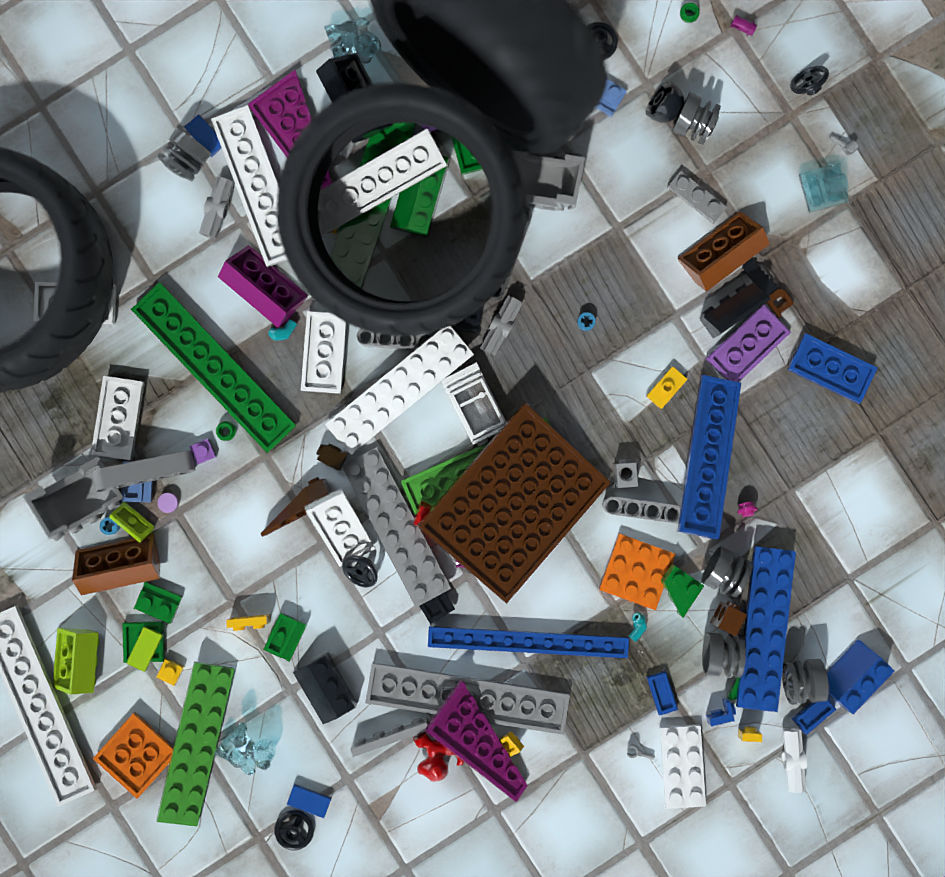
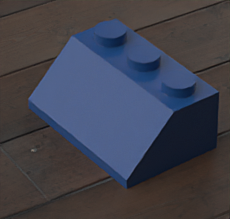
M857 640L827 671L829 695L846 711L854 715L895 670L863 642Z

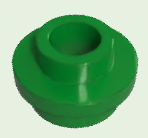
M686 3L680 9V18L686 23H693L699 17V8L694 3ZM690 11L693 15L688 16L686 12Z
M223 421L216 427V435L222 441H230L236 435V428L231 422ZM224 428H229L230 432L228 435L223 433Z

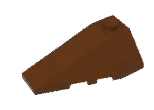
M319 477L308 481L309 486L305 487L260 533L261 536H267L307 515L305 506L331 494L332 491L325 478L319 479Z

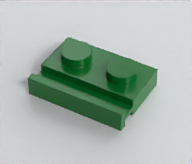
M148 581L144 582V586L133 609L171 624L183 596Z
M281 612L263 650L290 662L307 624Z

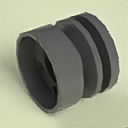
M689 92L682 107L683 110L676 120L672 132L684 137L688 130L691 129L693 130L691 140L694 141L698 133H700L701 136L698 143L703 145L707 138L711 136L717 124L721 105L716 103L711 112L709 109L712 101L709 100L704 108L700 107L702 97Z
M176 128L168 139L175 147L171 149L163 146L162 149L169 156L167 157L159 152L157 158L171 172L192 182L195 177L188 172L189 169L199 173V169L193 163L196 161L204 165L211 153L195 139Z
M720 546L709 559L703 572L701 583L714 590L721 584L720 593L724 595L727 593V597L735 599L746 586L752 572L753 563L749 560L744 561V558L738 556L733 561L734 553Z
M707 632L702 648L704 674L720 676L723 669L726 677H731L733 674L735 678H740L743 675L746 661L743 636L737 635L733 637L732 634H728L725 641H723L722 634Z
M807 659L804 661L803 666L798 660L793 663L791 661L783 663L782 683L789 704H797L798 701L804 704L807 697L812 703L827 701L829 695L828 677L821 659Z

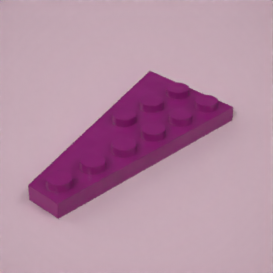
M296 70L289 73L247 104L286 157L302 130L312 120ZM329 171L326 173L321 189L332 184Z
M460 680L427 725L425 731L509 798L517 802L528 785L511 761L506 749L501 745L498 736L485 715L480 711L475 699L470 695L466 688L467 686Z

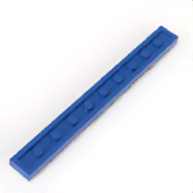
M429 626L428 647L628 658V637Z

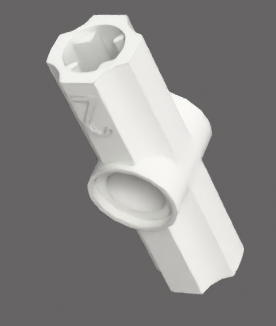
M787 728L783 730L784 752L782 753L783 767L786 770L787 790L794 793H803L806 791L805 769L807 768V758L803 750L801 729Z

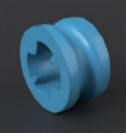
M588 312L581 314L577 320L578 327L583 331L591 330L596 323L594 315ZM585 317H588L592 324H589V327H585L584 323H581V319L584 320Z
M109 517L104 518L100 522V530L105 535L116 534L120 529V526ZM107 521H109V523H114L112 531L111 529H106V526L108 525Z

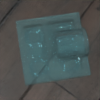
M839 163L799 174L809 213L849 202L847 195L848 180L846 175L841 173Z

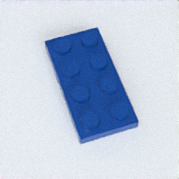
M805 333L787 370L857 404H861L877 371V367Z

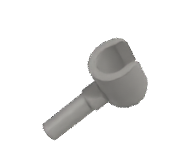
M834 135L830 138L842 147L846 155L853 154L858 148V144L853 140L847 144Z
M634 744L629 746L634 748L636 753H627L628 757L636 758L637 756H642L654 760L655 755L638 750V747Z

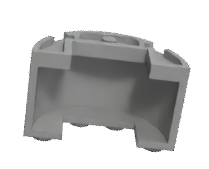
M509 146L523 181L526 206L552 211H564V207L572 210L576 207L585 164V157L583 155L571 153V155L565 154V158L561 156L548 158L544 154L529 155L528 152Z
M98 456L80 465L78 471L46 488L40 486L23 495L49 539L57 541L69 532L75 534L81 531L86 523L90 522V524L99 521L101 519L100 515L108 510H114L121 505L120 501L123 499V496L118 488L103 492H96L92 471L105 468Z

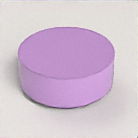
M164 493L158 498L157 504L161 511L170 513L178 508L179 499L173 493Z

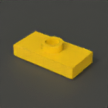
M672 366L646 397L658 408L662 409L687 381V378Z

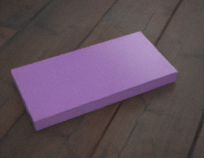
M764 304L723 341L706 360L725 380L740 382L791 331Z

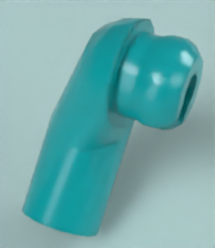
M289 319L284 328L273 327L268 331V335L275 341L286 340L294 331L297 323Z
M635 612L632 615L634 629L629 634V637L635 642L638 641L647 629L646 618L641 612Z

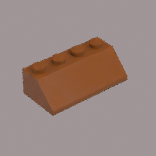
M739 211L677 259L693 281L707 292L767 247L769 241L764 227Z
M149 534L141 543L131 538L84 548L75 552L72 581L80 595L160 579V559L154 534Z

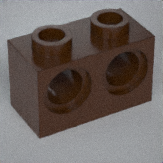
M728 600L726 604L720 601L710 623L737 636L747 614L741 612L742 607Z

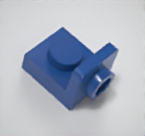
M727 698L722 699L725 711H722V709L712 710L711 714L706 715L707 723L712 727L735 721L736 709L733 702L730 703Z

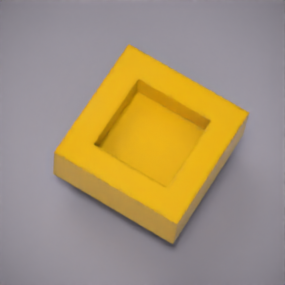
M166 658L156 678L175 686L184 666Z
M745 726L744 729H738V738L741 741L762 742L763 734L756 727Z
M512 731L499 738L509 757L521 752L525 747Z

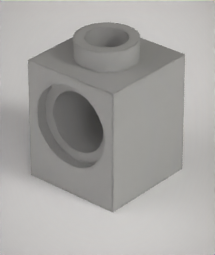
M631 459L619 460V464H614L616 488L638 487L636 463H631ZM625 467L631 472L628 479H624L621 476V470Z

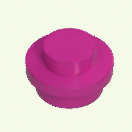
M746 502L738 505L737 513L742 514V517H750L758 509L754 502Z

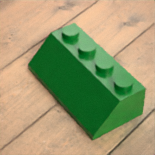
M443 156L449 166V157ZM448 166L399 193L390 228L428 238Z

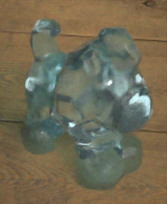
M359 17L354 21L347 20L341 24H328L324 26L330 44L334 43L338 37H341V44L332 48L334 58L357 53L363 64L371 62L373 56L380 50L381 42L372 32H364L360 36L358 35V27L361 25L369 26L368 18Z
M240 722L233 730V733L224 738L214 753L227 760L235 768H241L248 776L256 772L255 768L248 765L247 761L249 758L256 763L259 769L267 770L276 753L273 742L264 736L255 742L246 736L248 729L246 724Z

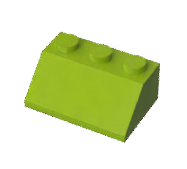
M57 628L53 688L71 695L94 693V686L96 685L95 670L98 664L97 646L100 642L99 632L89 629Z

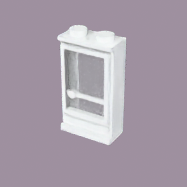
M477 362L441 381L473 445L477 444L479 447L489 442L488 438L496 435L507 423Z

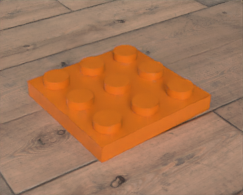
M619 533L599 590L656 610L664 589L661 579L671 564H673L676 554Z
M134 712L94 756L93 760L138 799L168 766L174 746Z

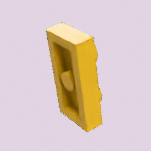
M270 614L232 617L226 620L227 628H233V631L245 630V626H253V629L265 628V624L270 622Z

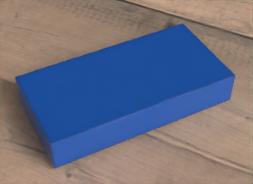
M199 114L184 127L197 142L210 151L211 158L222 149L217 134Z
M666 671L646 676L658 715L678 710Z
M828 699L826 702H810L791 719L807 735L837 709Z
M294 784L286 805L324 818L332 798Z

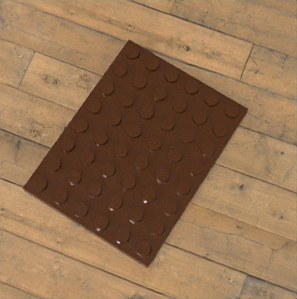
M523 403L417 526L507 604L611 482L526 403Z

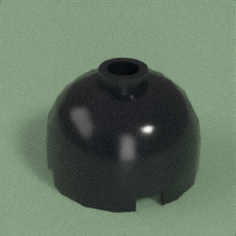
M671 81L666 82L668 84L666 87H659L648 103L651 108L649 111L646 109V115L656 122L667 123L674 118L678 119L683 110V93Z

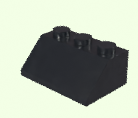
M744 283L735 289L737 294L732 297L729 295L718 301L721 305L715 309L711 306L702 312L704 316L700 321L711 337L715 338L770 301V297L755 284L751 283L746 286Z
M328 652L293 672L322 724L333 721L356 708L358 703Z

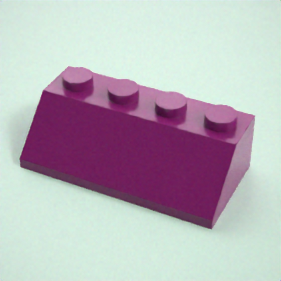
M250 245L227 259L218 275L219 279L277 328L289 320L309 296L276 267H267L263 256Z

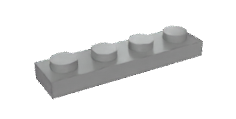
M416 718L411 721L410 725L403 726V724L393 727L390 732H377L373 734V738L368 740L365 738L358 739L351 746L352 756L355 757L425 732V728L429 724L428 719Z

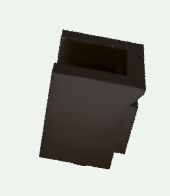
M329 443L328 445L321 444L316 454L319 455L318 461L340 471L349 453H342V449Z

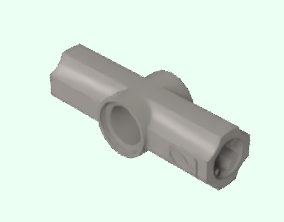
M216 177L211 196L206 199L204 205L205 215L199 234L217 239L222 220L226 218L229 210L228 201L234 185L233 181L223 177Z
M507 296L500 312L494 317L480 349L496 356L502 342L507 338L514 325V320L523 305L522 302L514 297Z

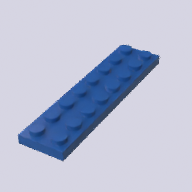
M702 375L700 378L677 532L719 539L741 383L706 375Z
M754 546L753 568L750 577L744 630L746 661L743 675L739 678L736 706L739 708L778 712L796 551Z

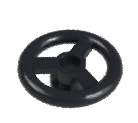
M603 22L589 24L592 29L596 28L594 34L596 38L602 40V42H599L601 48L607 51L604 54L605 60L610 58L618 46V37L615 30ZM606 31L611 35L612 46L606 43L608 39Z
M812 66L801 71L793 78L790 84L792 92L796 94L806 93L807 95L818 93L829 77V70L825 66ZM813 72H822V73H823L822 75H817V76L811 75V73H813ZM805 76L803 82L796 87L799 80Z
M349 555L343 560V572L352 583L365 588L376 584L378 574L370 559L358 555ZM350 561H357L354 567L348 566ZM369 572H371L372 579L367 576ZM351 573L361 577L363 581L357 579Z
M287 811L275 823V838L287 850L296 851L303 849L313 838V822L302 811ZM296 816L294 824L289 825L287 828H280L285 819ZM302 819L308 826L306 839L302 836L299 827ZM295 829L297 833L293 834L290 830ZM281 835H284V837H285V839H286L287 841H289V842H296V841H298L299 844H290V843H287V842L282 838Z

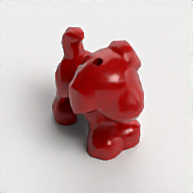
M426 732L415 735L413 737L415 745L418 748H426L427 758L418 764L417 772L432 782L443 780L449 773L448 765L444 758L455 754L439 741H432ZM457 757V766L463 765L465 762Z

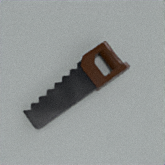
M753 258L742 265L743 270L752 282L770 297L771 300L767 302V305L776 317L782 316L781 313L794 304L786 291L777 287V284L773 283L772 279H769V275H765V271H761V267L757 266L756 262H753ZM778 298H783L785 301L776 307L773 302Z

